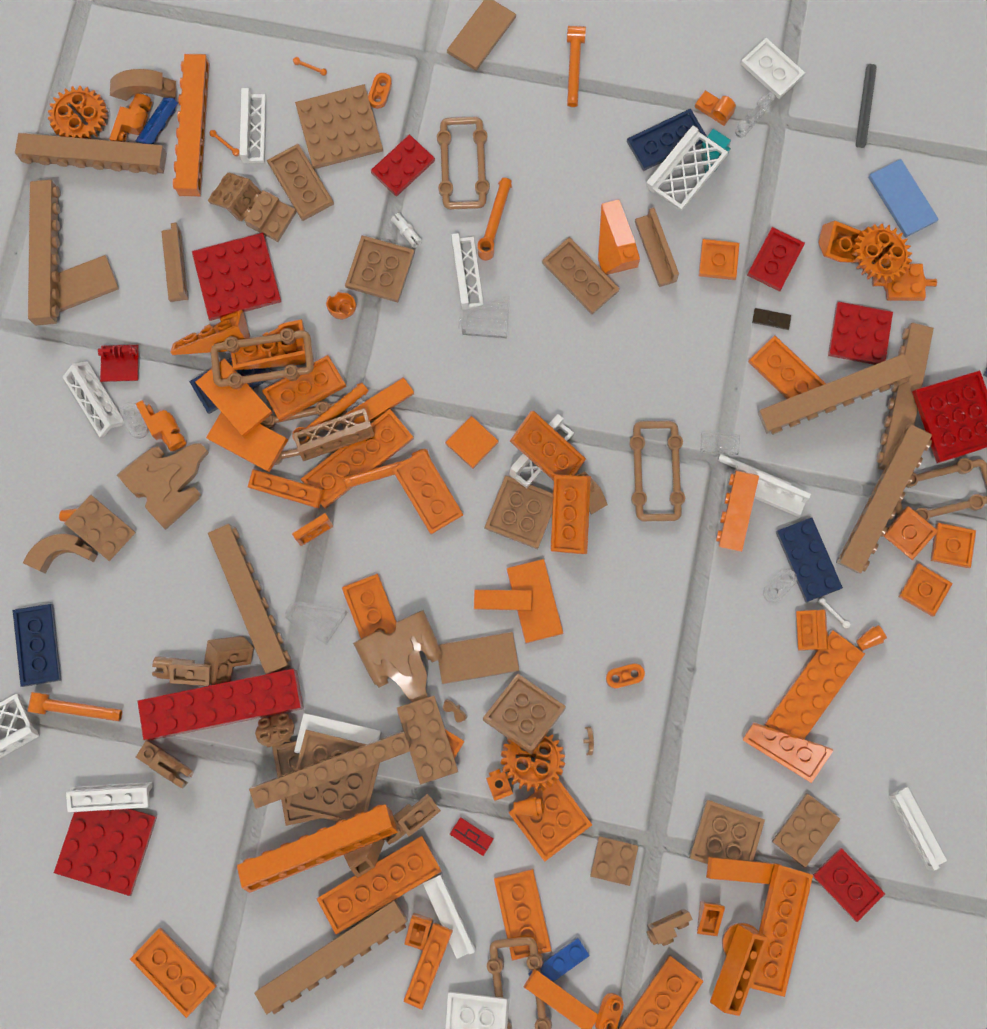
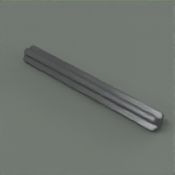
M868 64L866 67L856 138L857 148H864L867 143L877 70L875 64Z

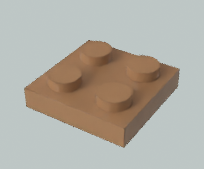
M599 836L590 877L630 886L638 846Z

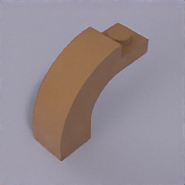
M125 70L117 73L110 79V96L127 101L135 94L147 93L163 98L175 99L176 81L162 77V72L154 70Z
M56 534L36 543L26 555L23 563L46 574L52 561L61 554L74 553L92 562L95 561L97 555L92 553L93 549L84 545V540L69 534Z

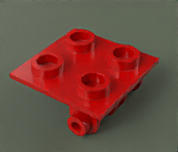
M105 345L98 348V356H101L100 382L138 381L139 345Z

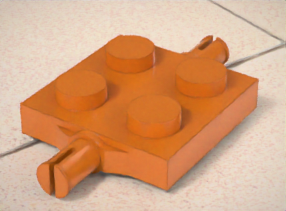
M908 264L910 268L898 280H893L891 283L886 281L881 284L880 279L875 283L873 278L872 286H883L886 291L887 301H924L926 298V286L936 287L937 279L925 278L923 264Z

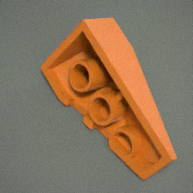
M619 199L601 204L598 262L600 269L606 275L638 268L640 262L637 246Z
M835 220L824 224L818 242L823 256L837 262H853L857 256L852 255V252L856 250L852 246L856 243L854 240L862 231ZM890 243L872 261V263H875L877 260H879L882 257V255L891 248L892 244Z
M243 310L219 318L221 322L214 326L210 324L204 326V329L199 334L191 333L174 342L170 351L171 354L211 353V348L214 344L222 343L230 336L238 340L250 338ZM220 350V351H218V352H228V351H227V350Z
M302 319L282 323L277 329L262 335L280 334L285 328H290L293 331H305ZM303 338L296 339L290 345L279 341L240 347L238 352L231 353L234 370L285 367L290 364L300 365L306 363Z

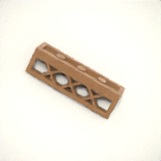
M651 208L648 211V215L636 218L635 224L658 286L662 287L677 282L679 272L655 208Z
M174 222L171 223L170 230L161 231L168 300L170 302L189 300L182 234L179 226Z
M365 408L293 434L298 452L303 461L375 436ZM364 415L366 422L361 424L353 423L357 417ZM338 424H347L344 430H336ZM321 430L329 431L324 437L317 436ZM304 436L311 437L307 443L300 444L299 438Z

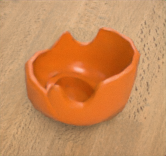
M337 292L335 296L327 298L326 306L334 318L343 320L354 314L356 302L350 294Z

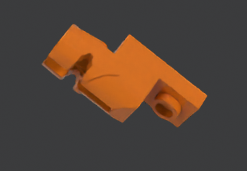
M135 94L129 108L120 106L109 138L110 141L125 142L127 133L134 135L141 133L148 118L147 112L150 111L152 106L150 97L143 94Z
M143 400L136 403L151 435L156 440L162 439L170 451H176L187 444L172 414L166 410L155 414L150 404L146 405Z

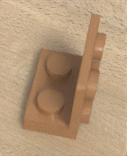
M227 173L221 179L217 188L211 193L208 202L227 209L238 221L242 222L245 211L253 207V199L257 193L261 194V191L250 179Z

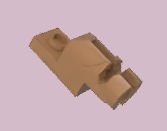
M155 657L152 667H156L155 671L152 672L153 677L170 679V683L202 686H209L211 684V665L195 664V660Z
M147 740L135 757L180 788H184L188 784L187 781L179 776L180 773L187 777H192L194 773L193 770L182 764L180 760Z
M428 794L413 806L410 804L406 805L393 815L398 833L384 838L385 841L390 845L405 834L410 837L441 810Z

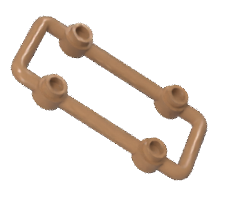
M478 117L445 118L441 121L440 131L437 134V142L441 146L442 182L439 184L438 190L442 196L443 205L450 210L482 208L486 204V195L490 189L489 183L485 179L484 144L487 142V132L483 129V121ZM476 124L473 141L477 144L478 181L475 183V192L479 195V201L450 202L453 185L449 182L448 145L451 143V134L447 131V125Z
M285 328L280 334L241 340L230 336L224 342L214 344L211 348L213 380L219 387L231 386L233 389H240L246 383L280 378L296 381L300 375L309 374L314 369L311 337L308 332L302 330L293 331L290 328ZM303 338L306 367L297 368L295 365L290 364L281 371L248 376L233 373L228 379H221L218 351L220 350L236 353L240 350V347L279 341L290 345L296 339Z
M320 401L316 404V407L304 409L284 421L317 414L320 416L335 403L328 404L325 401ZM345 410L344 412H342V413L340 414V417L343 416L344 414H346V413H347V410ZM271 414L260 424L272 429L280 421L277 416ZM342 423V428L344 430L346 425ZM298 449L282 451L274 465L280 464L285 458L299 456Z
M673 421L637 422L633 427V437L629 443L630 448L634 451L635 492L632 495L631 502L636 506V516L641 521H676L681 517V505L685 502V494L681 491L679 449L683 445V439L679 436L678 426ZM670 428L671 436L668 439L667 446L672 450L673 492L670 495L669 501L674 506V513L644 514L643 506L647 501V495L643 492L641 450L645 446V440L641 436V429Z
M962 458L956 465L919 474L913 472L914 478L910 485H906V487L911 488L918 481L955 472L967 474L975 467H980L987 487V463L982 459L971 461L968 458ZM974 494L968 501L932 510L918 508L915 512L928 521L931 517L967 508L976 511L987 504V496L983 497L979 494ZM897 502L895 506L897 517L903 511L901 502Z
M533 938L500 939L491 943L489 949L490 960L487 962V970L493 975L495 997L503 998L500 972L504 968V962L498 957L497 949L529 945L530 955L527 958V966L532 972L534 969L540 972V968L544 964V958L538 953L537 943ZM536 996L538 1019L535 1022V1029H551L552 1022L546 1016L545 1003ZM508 1021L507 1029H512V1025Z

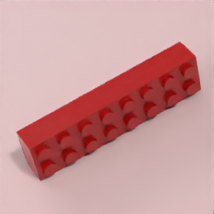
M295 669L137 700L143 740L147 741L304 709L298 673Z

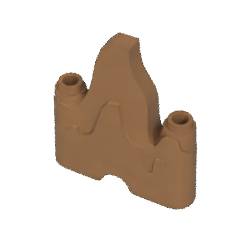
M192 444L169 457L163 458L162 456L165 455L158 446L152 447L119 472L117 477L137 498H147L145 508L166 530L200 499L201 494L195 487H189L185 491H181L197 475L201 461L209 452L202 444Z
M424 610L398 621L395 632L391 634L379 630L353 643L369 676L378 688L388 684L387 679L390 677L399 685L411 702L428 698L426 691L427 671L420 651H423L431 662L441 659L442 652Z

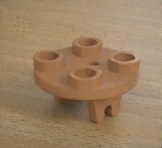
M282 713L269 718H261L258 721L255 735L257 741L267 746V748L277 746L284 742H291L290 738L294 734L295 726L289 715Z

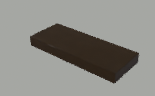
M755 308L752 323L789 330L792 315Z

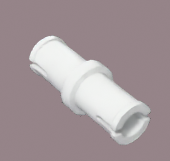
M401 213L395 214L399 221L394 216L391 218V221L400 230V235L405 237L413 248L417 247L414 239L420 245L422 240L413 230V226L407 223Z

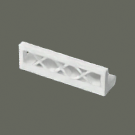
M241 88L240 158L242 163H265L266 95L251 94L249 88ZM252 100H262L261 105L255 109L252 106ZM258 115L261 121L255 126L251 119ZM257 131L261 138L254 142L251 136ZM257 148L260 151V157L250 158V153Z
M459 233L451 234L462 310L483 308L474 236L459 238ZM471 242V249L468 253L461 250L460 244ZM467 258L474 262L470 270L463 266ZM469 276L476 279V283L472 288L466 284V279ZM474 293L479 297V303L469 304L468 297Z
M88 361L73 363L63 375V379L99 438L104 437L111 428L120 427L125 421ZM72 374L75 377V383L71 379ZM81 389L84 391V398L81 395ZM90 404H92L94 408V414L91 411ZM100 419L104 424L103 429L100 426Z
M557 414L549 425L556 432L559 429L565 432L567 436L564 439L568 442L574 435V432L562 424L564 418ZM522 454L510 468L509 475L525 488H528L542 470L538 466H533L532 461ZM530 470L531 477L528 481L519 476L522 471Z
M740 463L735 469L759 475L754 499L799 517L805 503L810 498V493Z
M152 782L72 787L66 792L67 812L147 808L150 806L149 791L153 788Z
M905 787L889 795L927 870L935 871L939 869V865L947 860L909 788Z
M442 874L423 882L441 925L453 930L449 943L456 958L458 959L468 953L469 955L474 953L475 947Z

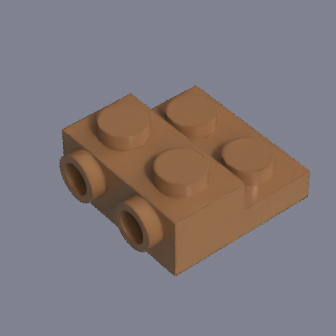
M262 190L261 194L257 193L255 195L253 207L245 211L244 221L251 229L279 242L297 212L296 209L280 202L278 197Z
M682 909L648 924L649 930L646 933L653 945L662 944L665 946L674 942L673 938L677 937L674 928H678V930L689 926V921L693 919L689 911Z

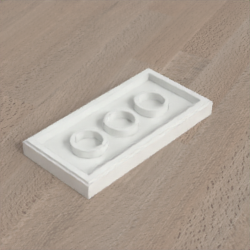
M304 713L294 752L300 753L305 730L363 744L379 740L381 731Z

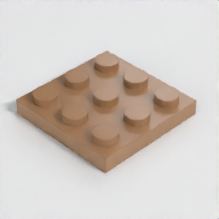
M361 235L345 288L398 303L415 251Z
M505 475L484 529L538 550L552 515L553 493L532 485L525 488L514 478Z
M517 674L485 714L483 721L532 754L565 711L566 706Z
M706 800L689 858L708 864L709 857L753 861L765 819Z

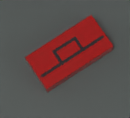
M461 817L450 833L451 836L484 856L494 840Z

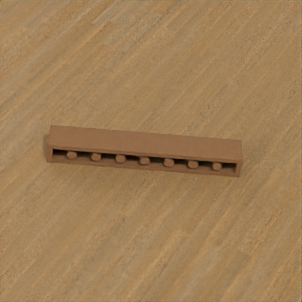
M18 133L15 148L17 157L20 161L27 164L36 162L42 165L57 164L62 167L70 165L78 168L93 167L97 170L105 168L117 172L128 170L132 173L147 172L152 175L157 173L164 174L167 155L162 145Z
M51 179L30 181L28 319L35 326L57 324V317H59L57 299H59L60 295L57 289V282L60 280L58 265L60 264L58 248L60 247L58 231L60 230L58 197H60V189Z
M911 323L903 330L902 339H904L903 346H900L898 356L901 354L905 355L913 375L908 378L909 382L900 386L897 383L891 386L893 396L889 399L887 409H890L889 416H886L884 421L886 431L885 434H882L880 440L882 450L877 455L878 469L884 470L905 427L910 424L915 425L918 408L912 391L922 388L933 327Z
M901 354L759 410L758 415L766 434L771 432L773 435L783 431L782 428L789 425L791 428L801 424L800 421L807 418L808 421L819 417L818 414L825 411L826 414L837 410L836 407L843 404L844 407L855 403L854 400L861 397L862 400L873 396L872 393L879 390L880 393L891 389L890 386L897 383L898 386L909 382L908 378L913 373L905 355Z
M912 424L905 427L836 563L856 573L866 571L870 564V561H868L870 555L874 554L879 546L877 541L880 536H884L888 528L886 526L888 520H892L896 513L894 508L897 502L900 503L905 496L903 491L906 485H910L914 478L912 474L914 469L920 466L924 450L927 451L932 441L930 438L932 434Z
M227 524L208 532L265 674L280 672L289 668L291 657L287 650H283L281 645L284 643L280 632L276 633L274 626L277 624L273 615L268 614L267 608H269V604L265 597H261L259 592L262 590L258 579L254 580L252 573H255L251 562L247 563L245 556L247 552L244 545L239 544L238 539L240 535L237 528Z
M401 731L249 788L255 809L405 754L410 752L405 733Z
M395 899L258 989L254 994L266 1015L271 1011L273 1014H276L284 1008L283 1004L290 1000L292 1003L302 996L300 992L306 988L311 991L319 985L318 980L324 976L327 980L337 973L335 969L341 965L345 968L353 963V957L356 955L364 956L372 950L371 945L376 942L380 945L388 940L389 937L387 935L395 931L397 934L406 928L405 923L408 919Z

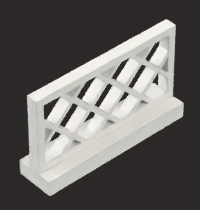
M692 126L646 182L648 190L652 193H657L682 211L725 159L728 152L701 134L695 126ZM699 139L706 143L705 149L695 150V144ZM718 151L721 155L718 159L710 160L709 152ZM707 152L708 160L697 162L696 154ZM688 155H694L695 163L684 164L683 159ZM709 165L707 173L698 174L697 166ZM684 168H696V175L685 176ZM674 170H683V177L672 179ZM697 179V185L694 188L687 189L686 180ZM684 181L685 189L674 191L673 182ZM671 183L672 191L663 192L660 190L663 184ZM685 193L686 199L681 204L678 203L674 195Z
M18 694L0 702V709H2L0 710V728L8 730L6 737L0 740V758L39 737ZM15 701L17 704L15 713L6 712L9 704ZM5 714L13 716L10 727L1 725ZM21 718L26 726L19 730L14 729L17 719Z

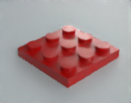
M837 302L828 356L872 365L886 361L893 312Z

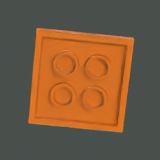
M553 780L552 787L546 784L544 791L542 788H539L537 792L528 797L537 796V798H542L544 813L539 814V817L515 815L514 808L508 812L544 862L592 826V823L559 780L557 782Z

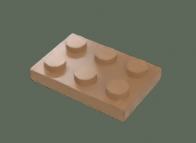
M92 495L64 523L108 561L136 533Z
M806 794L772 840V843L806 868L838 824L840 818L812 796Z

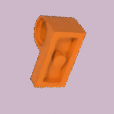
M705 90L694 107L725 126L734 114L736 104L728 96H722L721 99H718Z

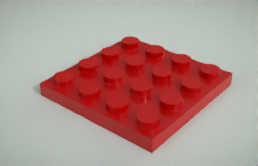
M263 233L192 251L210 321L239 310L246 312L282 302Z
M980 370L912 391L925 431L932 434L930 446L936 463L987 448V388Z
M134 809L74 812L54 873L132 896L157 816Z

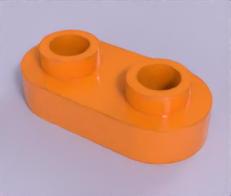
M379 73L374 77L368 95L370 105L373 108L379 109L386 105L392 87L391 77L388 74Z
M639 664L618 667L607 673L606 683L613 689L637 684L643 680L645 671ZM631 671H637L638 676L636 678L632 677ZM612 676H618L619 681L617 683L613 682Z
M614 993L604 996L595 1023L596 1029H607L609 1023L608 1029H617L624 1006L620 996Z

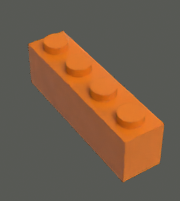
M735 470V474L730 475L728 485H732L730 493H726L724 504L728 505L726 512L722 511L720 523H723L722 531L718 530L716 537L719 547L742 552L759 475Z
M738 924L710 999V1003L722 1012L740 1016L768 937L754 928Z

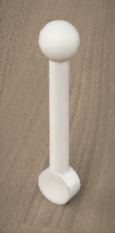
M819 598V604L824 605L842 623L844 629L850 627V622L845 621L826 603L825 598Z

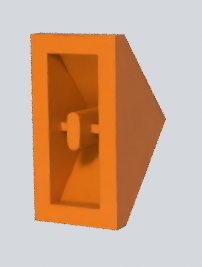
M700 901L697 934L718 936L725 906Z
M414 913L411 917L404 944L423 950L433 919Z

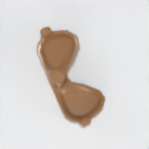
M448 699L444 701L443 710L445 712H454L456 722H462L467 719L466 714L460 709V705L456 706Z
M585 727L589 739H583L584 743H589V752L586 755H593V731L591 727Z

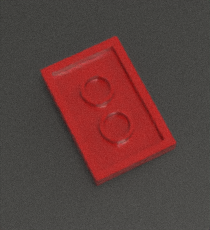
M409 134L371 169V173L397 197L435 162V158Z
M772 227L747 276L780 292L805 242Z
M839 848L813 874V878L855 922H858L885 895L881 888L842 848Z

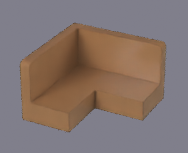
M244 636L207 640L204 664L211 665V685L230 682L232 667L251 664L253 647Z

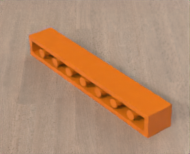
M184 54V61H181L183 78H180L182 93L179 94L178 98L181 107L177 113L179 128L176 129L178 144L175 145L177 161H174L176 178H173V189L177 191L179 196L201 197L209 61L206 54Z
M386 804L377 805L366 813H357L353 818L340 820L334 826L319 829L317 833L301 836L295 842L284 843L280 848L264 851L255 858L245 859L243 863L237 865L241 887L251 893L398 833L392 810Z

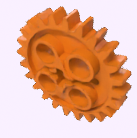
M72 86L71 91L65 88V94L58 92L60 98L53 97L55 104L50 103L49 105L52 109L48 110L50 115L48 120L56 135L91 139V135L98 137L96 131L102 132L101 125L106 126L107 124L104 119H108L106 114L108 110L100 94L97 95L95 90L90 91L88 87L83 91L81 86L78 87V90H75ZM68 104H71L75 108L77 113L83 117V119L85 120V122L88 123V125H85L81 121L78 115L73 112V110L68 106Z
M874 224L872 227L868 226L864 231L860 232L859 236L854 240L856 243L852 248L856 250L852 252V255L857 257L853 262H859L856 268H862L861 274L867 273V279L874 277L875 283L879 279L881 284L886 281L888 283H891L893 280L896 281L910 268L908 264L912 260L908 257L912 255V252L907 250L911 245H905L908 239L901 238L903 233L896 234L897 228L891 231L890 225L884 229L883 224H880L878 227ZM891 243V248L875 264H872V261Z
M553 734L549 737L545 736L532 754L521 750L520 746L507 739L508 744L503 745L505 751L501 752V756L504 758L501 759L500 763L505 765L502 771L508 772L506 778H513L512 785L518 782L520 783L519 789L525 785L527 792H529L530 787H533L534 791L537 792L539 786L544 791L546 784L552 787L553 780L556 782L559 780L558 775H562L563 770L561 768L565 766V762L562 761L565 755L560 754L563 751V747H557L559 740L552 741ZM545 749L549 754L543 755L539 750ZM523 764L527 769L520 770L517 765ZM537 768L545 769L546 773H539Z

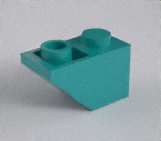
M712 129L707 138L729 153L731 150L729 147L731 140L715 129ZM705 142L702 143L701 149L706 148ZM718 151L709 152L710 160L718 159L721 155ZM707 152L701 153L702 161H707ZM703 165L704 171L707 173L709 165Z

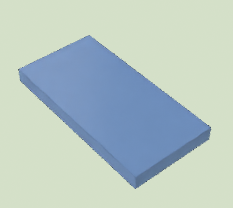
M902 159L869 175L868 178L905 238L939 220Z

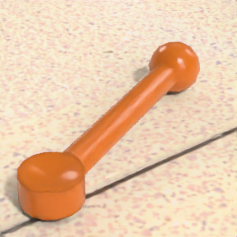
M298 57L293 59L295 65H303L320 72L322 76L327 74V70L324 68L320 69L302 62Z
M215 130L209 132L211 137H215L229 148L234 156L240 155L239 149L229 145L217 135Z

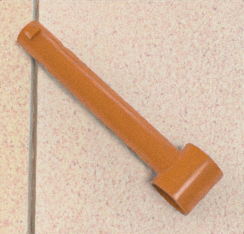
M568 26L567 43H570L567 106L569 107L578 106L581 43L585 44V26Z
M501 178L498 182L499 188L484 238H481L477 244L478 256L485 261L492 259L494 256L495 236L509 190L512 188V181L509 178ZM488 247L490 250L484 251L482 248Z
M362 382L356 384L357 386L351 392L346 394L307 427H298L293 431V434L335 419L363 395L366 396L369 390ZM307 436L304 441H300V444L307 443L311 437Z
M424 449L415 451L411 455L413 456ZM425 449V451L427 452V454H428V456H429V458H430L428 449ZM403 461L344 477L345 487L347 489L395 475L392 468Z
M31 692L27 712L46 714V711L119 722L122 718V710L53 700L49 699L47 694Z

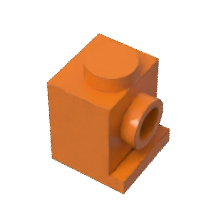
M498 769L489 773L490 777L486 779L494 801L513 794L505 772H501ZM497 780H501L503 782V786L501 788H497L495 786V782Z

